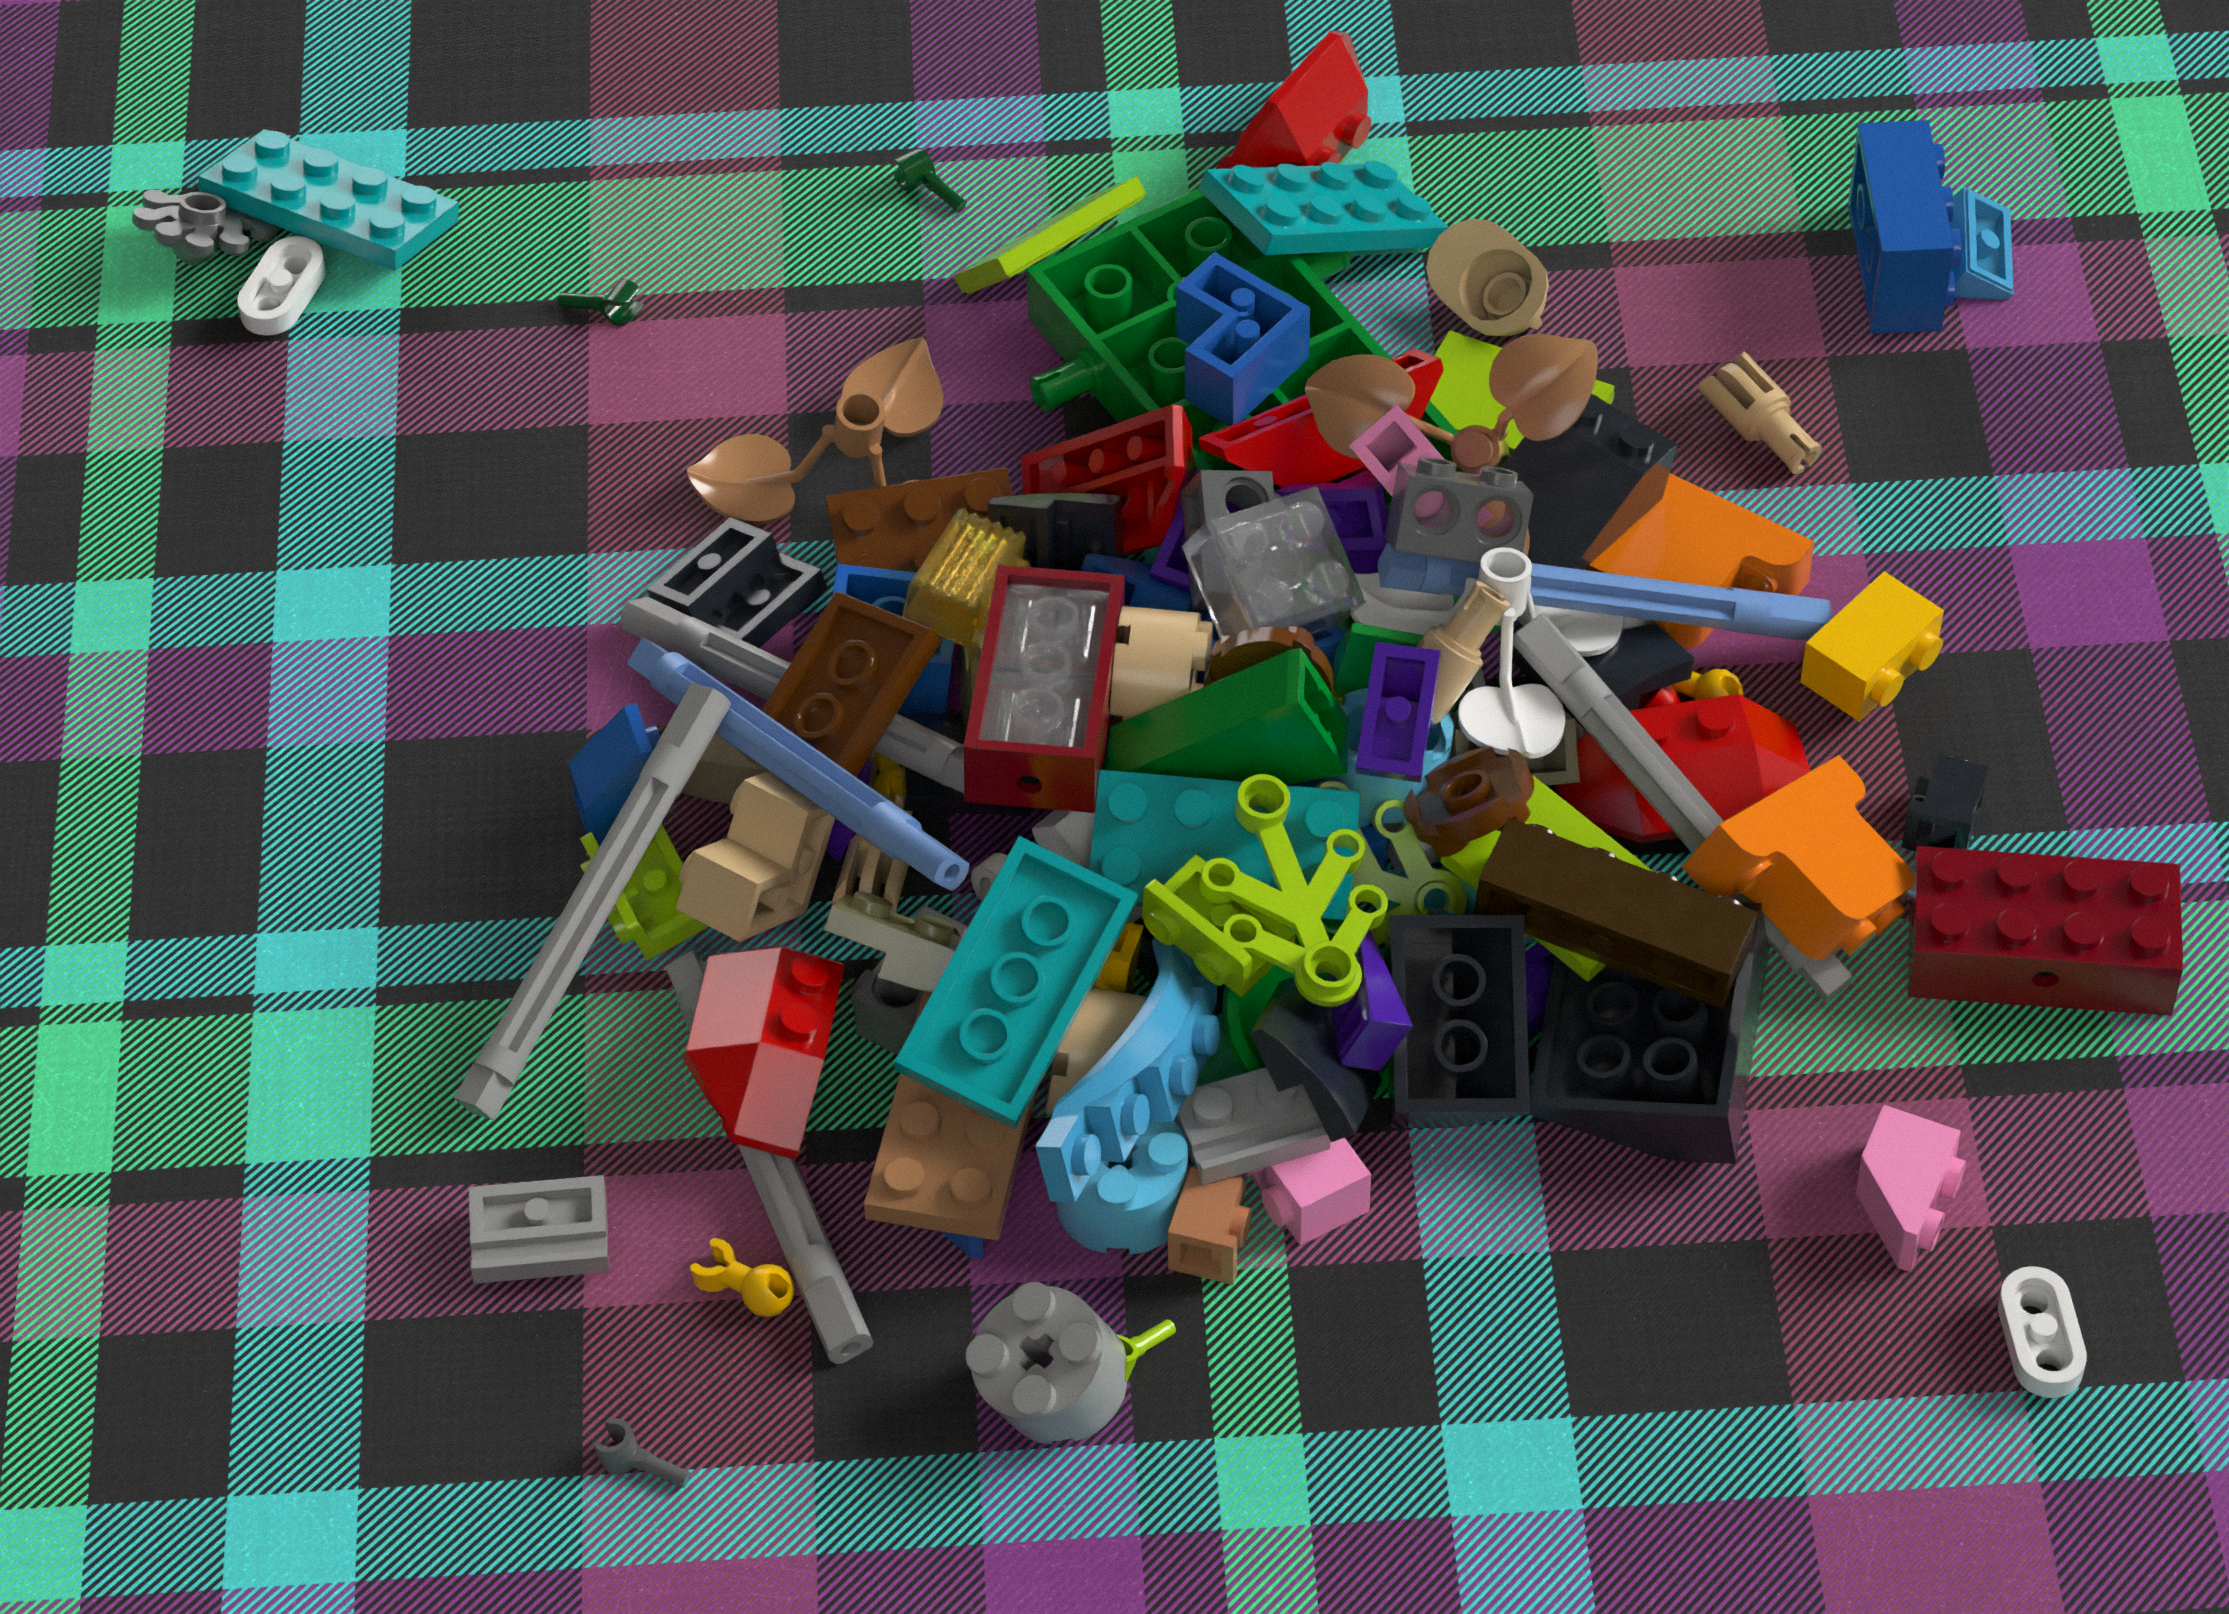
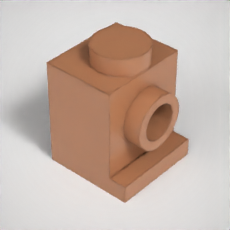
M1190 1167L1167 1232L1168 1269L1234 1285L1237 1276V1247L1243 1248L1252 1218V1208L1243 1206L1246 1183L1241 1177L1237 1175L1202 1185L1199 1179L1198 1168Z

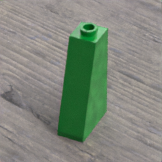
M1301 648L1288 650L1110 727L1108 754L1104 755L1102 770L1243 782L1253 775L1267 774L1278 778L1285 785L1346 774L1348 771L1350 719Z

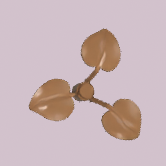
M1548 334L1525 335L1504 346L1493 360L1489 374V387L1492 396L1498 403L1506 407L1499 414L1495 428L1492 430L1481 425H1470L1454 435L1412 416H1407L1422 434L1451 446L1452 460L1461 471L1479 475L1482 466L1501 468L1509 457V447L1504 438L1509 433L1507 426L1511 419L1514 418L1518 430L1524 437L1536 442L1551 440L1562 435L1578 420L1590 398L1596 380L1598 365L1597 346L1592 341L1586 339L1566 338ZM1362 354L1343 357L1321 367L1307 380L1305 393L1318 430L1325 441L1339 453L1354 459H1360L1349 445L1397 404L1405 411L1413 400L1415 385L1406 370L1396 362L1381 356ZM1491 501L1484 505L1494 517L1482 526L1483 528L1493 527L1502 520L1505 513V503L1502 501ZM1528 528L1523 553L1528 556L1530 542Z
M923 337L891 346L870 357L850 373L843 385L842 396L836 406L834 425H826L822 428V436L796 469L790 471V455L779 442L764 435L745 434L733 437L717 445L701 461L688 467L687 478L692 488L707 506L725 518L731 517L749 525L768 524L783 518L791 512L795 504V494L790 483L800 482L830 443H835L837 448L848 457L864 458L867 456L871 462L875 488L887 486L881 458L882 447L880 446L883 429L897 437L914 436L931 428L940 417L942 411V385L932 364L925 339ZM909 480V481H906V482H904V483L914 482V481H919V480Z

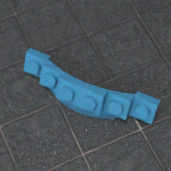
M1154 937L1152 945L1159 974L1148 998L1115 1044L1082 1079L1057 1101L1053 1108L1051 1120L1035 1146L1050 1202L1076 1203L1090 1176L1095 1175L1098 1171L1100 1161L1125 1162L1138 1137L1146 1132L1149 1121L1173 1122L1186 1097L1194 1092L1197 1078L1209 1056L1214 1055L1218 1049L1220 1040L1219 1022L1215 1015H1211L1217 1003V985L1207 980L1197 969L1194 960L1175 944L1171 946L1165 945Z

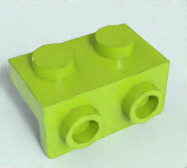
M662 823L608 916V920L621 943L624 945L634 939L647 961L710 927L676 909L682 889L679 876L684 863ZM592 832L580 838L591 858L580 864L584 873L600 847Z
M1195 855L1164 885L1156 879H1152L1143 888L1142 919H1144L1146 927L1156 939L1165 945L1171 946L1175 944L1194 960L1197 969L1207 980L1219 986L1225 984L1242 998L1274 964L1256 955L1251 957L1248 952L1222 933L1226 920L1235 914L1251 915L1260 922L1264 931L1294 944L1296 933L1285 924L1234 899L1225 904H1214L1207 901L1199 891L1201 871L1207 862L1198 855ZM1216 875L1209 878L1217 886H1228L1231 884L1223 876ZM1243 931L1231 933L1232 937L1239 942H1250L1253 940L1249 934Z

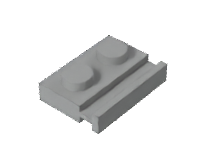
M1267 1067L1195 1087L1194 1092L1186 1097L1174 1119L1185 1136L1188 1153L1192 1162L1195 1161L1202 1185L1330 1149V1139L1304 1085L1300 1084L1278 1092Z
M604 1175L469 1187L471 1272L474 1284L610 1272Z

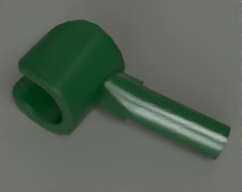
M916 149L895 158V163L899 169L894 171V177L902 190L907 191L924 184L930 192L935 193L956 212H961L965 208L967 201L941 181V178L935 173V167L928 152L923 149Z
M627 279L619 280L607 295L564 292L558 295L559 307L591 309L602 312L605 318L616 326L627 325L644 307V303L632 300L639 292V286Z

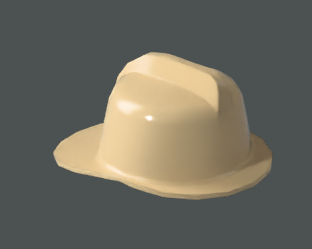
M1469 219L1453 224L1438 236L1429 251L1426 270L1429 284L1439 299L1470 327L1486 336H1513L1526 331L1529 327L1538 330L1542 326L1540 315L1544 311L1549 287L1547 271L1539 259L1509 232L1489 220Z

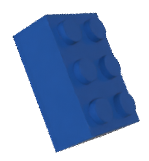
M1929 120L1858 123L1848 211L1871 334L1942 331L1945 306H1954L1955 277L1951 266L1960 265L1962 241L1960 230L1950 229L1949 222L1953 218V194L1950 186H1942L1941 179H1943L1945 172L1944 149L1942 144H1933Z

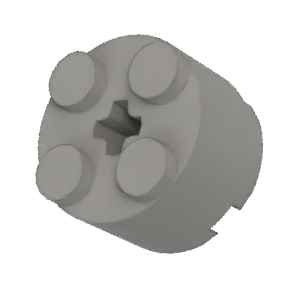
M1040 1282L1023 1284L1014 1294L1002 1300L988 1313L979 1326L975 1338L967 1347V1365L971 1369L974 1383L983 1399L1018 1432L1038 1443L1053 1444L1051 1441H1061L1070 1438L1078 1441L1092 1436L1113 1418L1125 1397L1127 1381L1124 1379L1125 1359L1127 1360L1122 1341L1086 1302L1076 1294L1062 1288L1045 1286Z

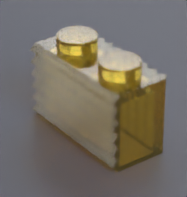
M965 508L959 509L910 582L902 617L931 628L938 636L972 649L979 635L983 631L985 632L997 565L1029 567L1030 563L1022 559L1026 542L1023 532L1014 533L1011 527L1003 529L999 522L992 524L988 517L980 519L977 513L969 515Z

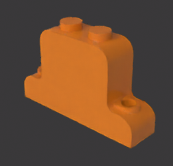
M1669 474L1663 499L1584 570L1798 596L1810 579L1814 541L1673 474ZM1653 620L1684 649L1700 645L1714 629L1711 627Z
M1840 755L1719 824L1681 866L1709 894L1731 897L1736 893H1741L1750 898L1753 903H1762V912L1801 953L1819 961L1827 959L1841 949L1850 956L1860 949L1874 934L1878 937L1883 935L1906 913L1907 910L1899 901L1914 886V875L1909 866L1864 820L1855 806L1865 796V786L1859 775Z

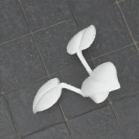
M1501 547L1486 552L1481 558L1478 579L1468 578L1466 580L1464 592L1455 605L1453 595L1450 594L1438 595L1380 587L1379 573L1356 574L1344 571L1342 577L1344 600L1350 615L1356 623L1425 635L1430 626H1446L1465 601L1464 599L1476 581L1491 586L1502 594L1506 601L1510 602L1511 606L1503 614L1498 623L1495 624L1501 625L1500 688L1485 686L1471 690L1461 700L1458 710L1459 726L1470 741L1481 748L1493 747L1495 753L1510 757L1508 748L1517 750L1523 757L1530 759L1543 757L1551 753L1561 741L1565 726L1563 706L1558 697L1549 688L1540 684H1525L1516 687L1512 685L1514 621L1518 618L1519 622L1525 626L1539 614L1545 613L1576 651L1585 657L1599 655L1610 650L1618 642L1623 627V616L1534 605L1530 592L1532 563L1524 553L1512 548Z

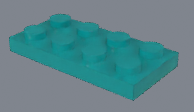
M263 129L199 175L198 192L211 193L225 200L226 207L394 271L458 222V201L439 195L429 187L415 186L388 176L380 169L364 167L340 158L332 151L316 149L292 140L286 134L278 131Z
M1367 161L1365 164L1354 165L1325 162L1321 166L1280 164L1277 167L1252 168L1245 165H1236L1231 169H1206L1198 188L1264 255L1430 248L1438 236L1449 228L1431 211V205L1425 199L1413 194L1397 178V173L1394 169L1377 161Z
M1099 770L1089 870L1138 893L1136 907L1142 908L1143 888L1152 879H1156L1164 885L1195 855H1198L1205 862L1214 858L1229 859L1238 866L1240 872L1278 890L1257 834L1246 830L1236 818L1234 806L1238 789L1242 782ZM1286 785L1290 793V804L1283 826L1307 886L1323 860V852L1329 835L1339 829H1350L1358 833L1361 792ZM1254 806L1251 808L1252 810L1259 813H1270L1266 808L1261 806ZM1340 846L1334 848V851L1340 856L1351 857L1355 855L1347 847ZM1354 873L1344 877L1321 919L1343 923L1346 918L1345 908L1349 894L1353 890Z
M1019 836L895 1059L894 1070L1015 1130L1138 903L1139 894Z

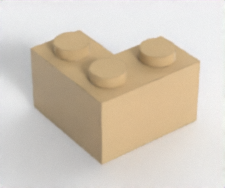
M769 771L745 779L733 795L730 805V812L733 814L727 838L694 850L684 862L679 876L682 889L676 909L739 942L806 914L835 821L834 817Z

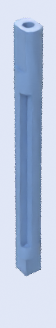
M1390 543L1386 544L1377 562L1380 587L1438 595L1450 594L1461 596L1465 589L1466 580L1468 578L1478 579L1480 563L1396 551ZM1532 563L1530 592L1533 604L1537 606L1719 628L1724 631L1808 641L1833 618L1830 601L1826 599L1733 587L1720 588Z
M645 638L641 639L626 664L650 680L651 687L676 706H679L691 683L716 689L731 702L730 708L715 732L718 736L891 859H902L931 881L950 891L955 890L964 881L970 863L922 830L921 824L911 815L681 654L676 652L669 653Z

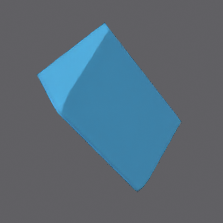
M1963 187L1953 196V218L1949 222L1950 229L1960 230L1962 241L1960 265L1951 266L1955 277V298L2009 300L2014 295L2011 210Z

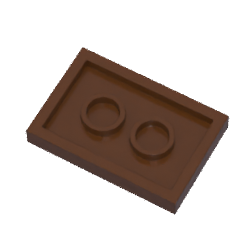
M1002 467L826 495V507L837 564L961 578L960 587L961 585L991 587L988 502L992 498L1013 496L1008 468Z
M836 591L761 711L857 777L942 640L929 627ZM739 751L748 761L759 765L754 760L749 758L747 755Z

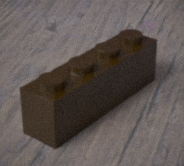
M1508 817L1479 878L1473 914L1524 915V932L1527 935L1722 1009L1749 949L1758 912L1744 907L1737 900L1729 896L1712 895L1683 884L1666 872L1646 870L1618 859L1613 853L1598 847L1588 848L1559 837L1542 825L1525 824Z

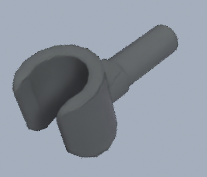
M612 1418L605 1422L609 1436L618 1445L606 1447L598 1442L592 1443L603 1468L611 1474H623L636 1468L641 1471L645 1470L682 1488L689 1481L691 1475L689 1471L656 1457L650 1451L639 1447L632 1428L623 1419Z

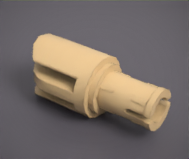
M1745 351L1736 357V365L1727 363L1717 371V379L1714 376H1710L1700 383L1698 389L1701 394L1746 441L1763 440L1788 466L1793 474H1799L1804 471L1805 467L1800 463L1801 460L1810 467L1820 456L1822 446L1815 442L1789 415L1790 398Z
M1475 582L1473 588L1464 599L1465 601L1446 626H1430L1416 646L1417 648L1439 650L1441 652L1433 722L1435 725L1445 718L1483 665L1479 648L1495 624L1498 623L1511 606L1510 602L1506 601L1502 594L1483 582Z
M882 794L886 799H890V794ZM896 795L894 804L902 810L903 797ZM905 811L912 816L913 811ZM856 834L850 840L832 904L844 895L852 896L858 876L861 878L860 892L879 896L882 884H886L884 899L892 903L891 912L895 913L909 864L902 859H891Z

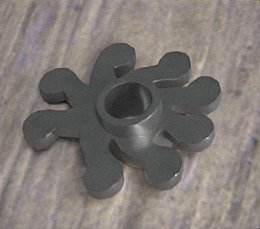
M148 190L143 195L142 205L144 208L135 209L132 216V223L136 227L144 231H155L154 238L159 244L172 247L175 255L186 264L193 266L210 259L219 246L221 250L229 255L239 256L246 253L249 248V238L242 235V231H250L253 238L261 242L270 241L277 235L276 225L228 208L224 199L205 192L167 195L159 190Z

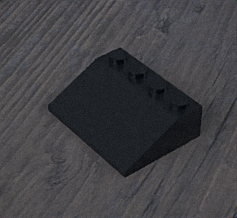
M1739 902L1744 907L1757 911L1758 914L1749 949L1722 1009L1608 965L1587 982L1555 956L1529 1094V1115L1669 1161L1736 1164L1769 956L1762 903Z

